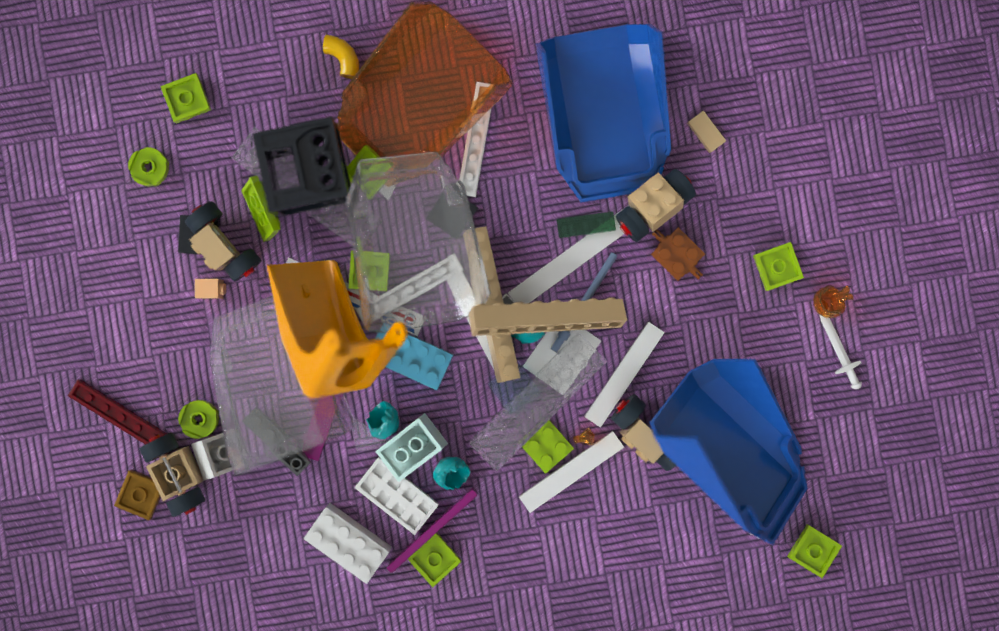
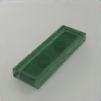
M613 211L556 219L559 239L616 231Z

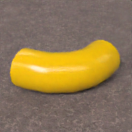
M325 35L323 53L335 56L339 60L340 76L348 79H359V59L354 48L341 38Z

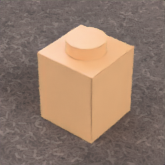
M195 279V298L224 299L226 294L224 280Z

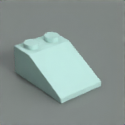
M424 413L375 452L397 481L400 482L441 451L448 443Z

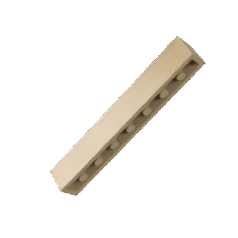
M485 226L469 229L464 233L479 304L489 306L503 303L487 228ZM511 334L486 335L497 383L520 378Z
M614 297L605 300L592 298L587 301L573 299L568 302L554 300L549 303L535 301L529 304H524L523 302L509 305L496 303L489 306L477 304L472 306L469 313L472 336L621 328L627 321L623 299H615Z

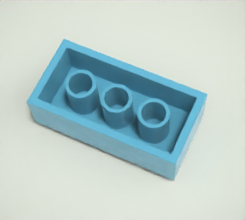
M382 323L375 339H383L392 326ZM407 333L406 340L386 365V368L438 390L454 354Z

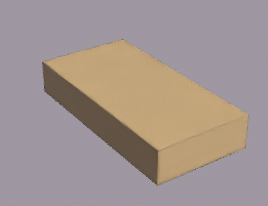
M704 111L687 123L709 153L726 142Z

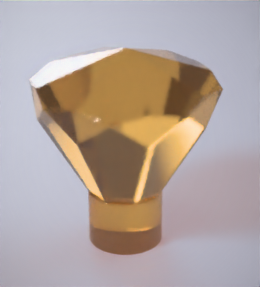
M586 428L580 435L573 436L575 444L584 443L591 446L594 445L595 436L591 428Z

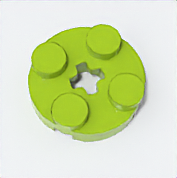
M146 147L140 151H135L131 155L128 169L135 182L149 187L159 186L167 177L169 161L160 151ZM151 162L153 168L152 170H149V172H146L147 169L144 166L145 164H150Z
M192 401L181 409L178 422L179 425L181 424L182 431L186 436L200 439L211 435L216 430L219 423V411L208 401ZM200 414L203 422L197 424V420L194 417Z

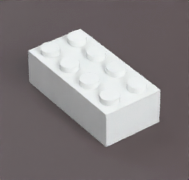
M331 503L325 507L303 538L366 584L392 548V546Z

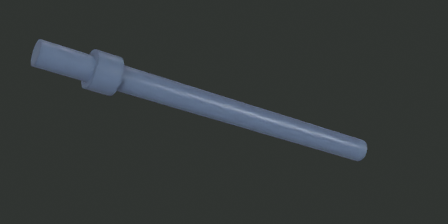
M611 252L581 301H587L592 298L618 257L616 254ZM559 331L557 334L558 338L551 347V350L557 353L563 342L567 341L570 337V331Z

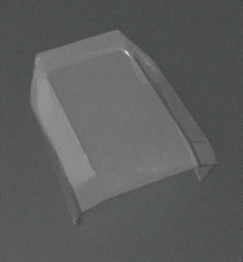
M437 152L365 159L358 162L346 202L361 311L365 330L387 333L395 322H403L407 329L460 321L469 317L472 306L486 304L491 296L465 186L461 180L454 176L451 172L452 169L443 162L442 157Z
M273 296L214 318L209 361L227 455L235 475L251 471L320 445L356 428L344 393L318 398H309L303 393L281 340Z

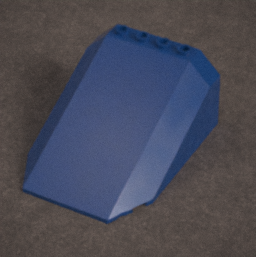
M625 24L556 36L536 43L538 65L556 168L580 202H587L632 194L658 172L661 175L666 158L671 152L662 31L652 24Z
M712 359L686 374L650 421L654 437L665 455L744 531L768 544L774 545L808 489L805 479V468L800 464L799 455L802 454V449L756 359Z

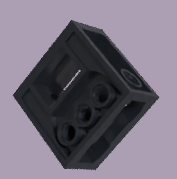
M332 116L252 133L269 213L276 217H283L354 201L339 126ZM293 155L299 185L280 189L274 159ZM330 180H333L332 183L327 186L328 182Z

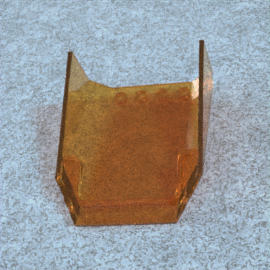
M432 1L411 2L343 90L341 110L338 112L337 117L341 140L355 155L365 145H369L395 171L385 183L387 187L425 174L504 96L513 85V82L506 68L452 14ZM482 82L490 84L489 87L480 86L478 98L475 101H473L476 83Z

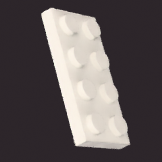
M380 457L377 458L355 486V489L414 535H416L439 505L438 502L406 477L398 482Z

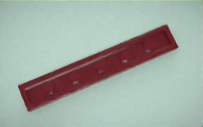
M81 379L76 381L67 395L144 444L149 443V439L157 435L162 437L167 434Z

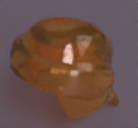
M832 285L820 288L813 298L815 311L825 318L840 316L845 312V301L853 300V295L849 293V286H845L840 291Z

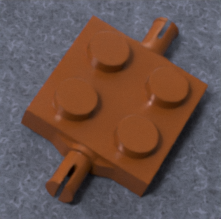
M679 227L667 236H664L658 229L652 233L659 241V244L650 255L676 281H679L689 272L697 280L703 276L695 266L705 253Z

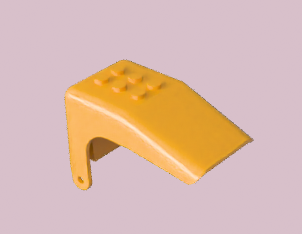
M334 260L267 265L281 340L305 396L318 398L370 387L406 340L407 328L403 322H395L383 339L368 340L355 314L338 263Z

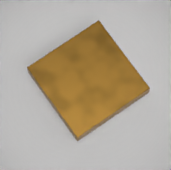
M129 470L114 506L144 519L151 520L161 496L151 477L134 470Z

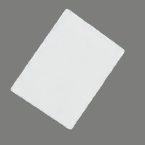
M571 330L570 337L567 341L563 342L557 353L551 350V347L558 338L557 334L559 331L546 332L523 367L564 395L601 342V340L587 330Z

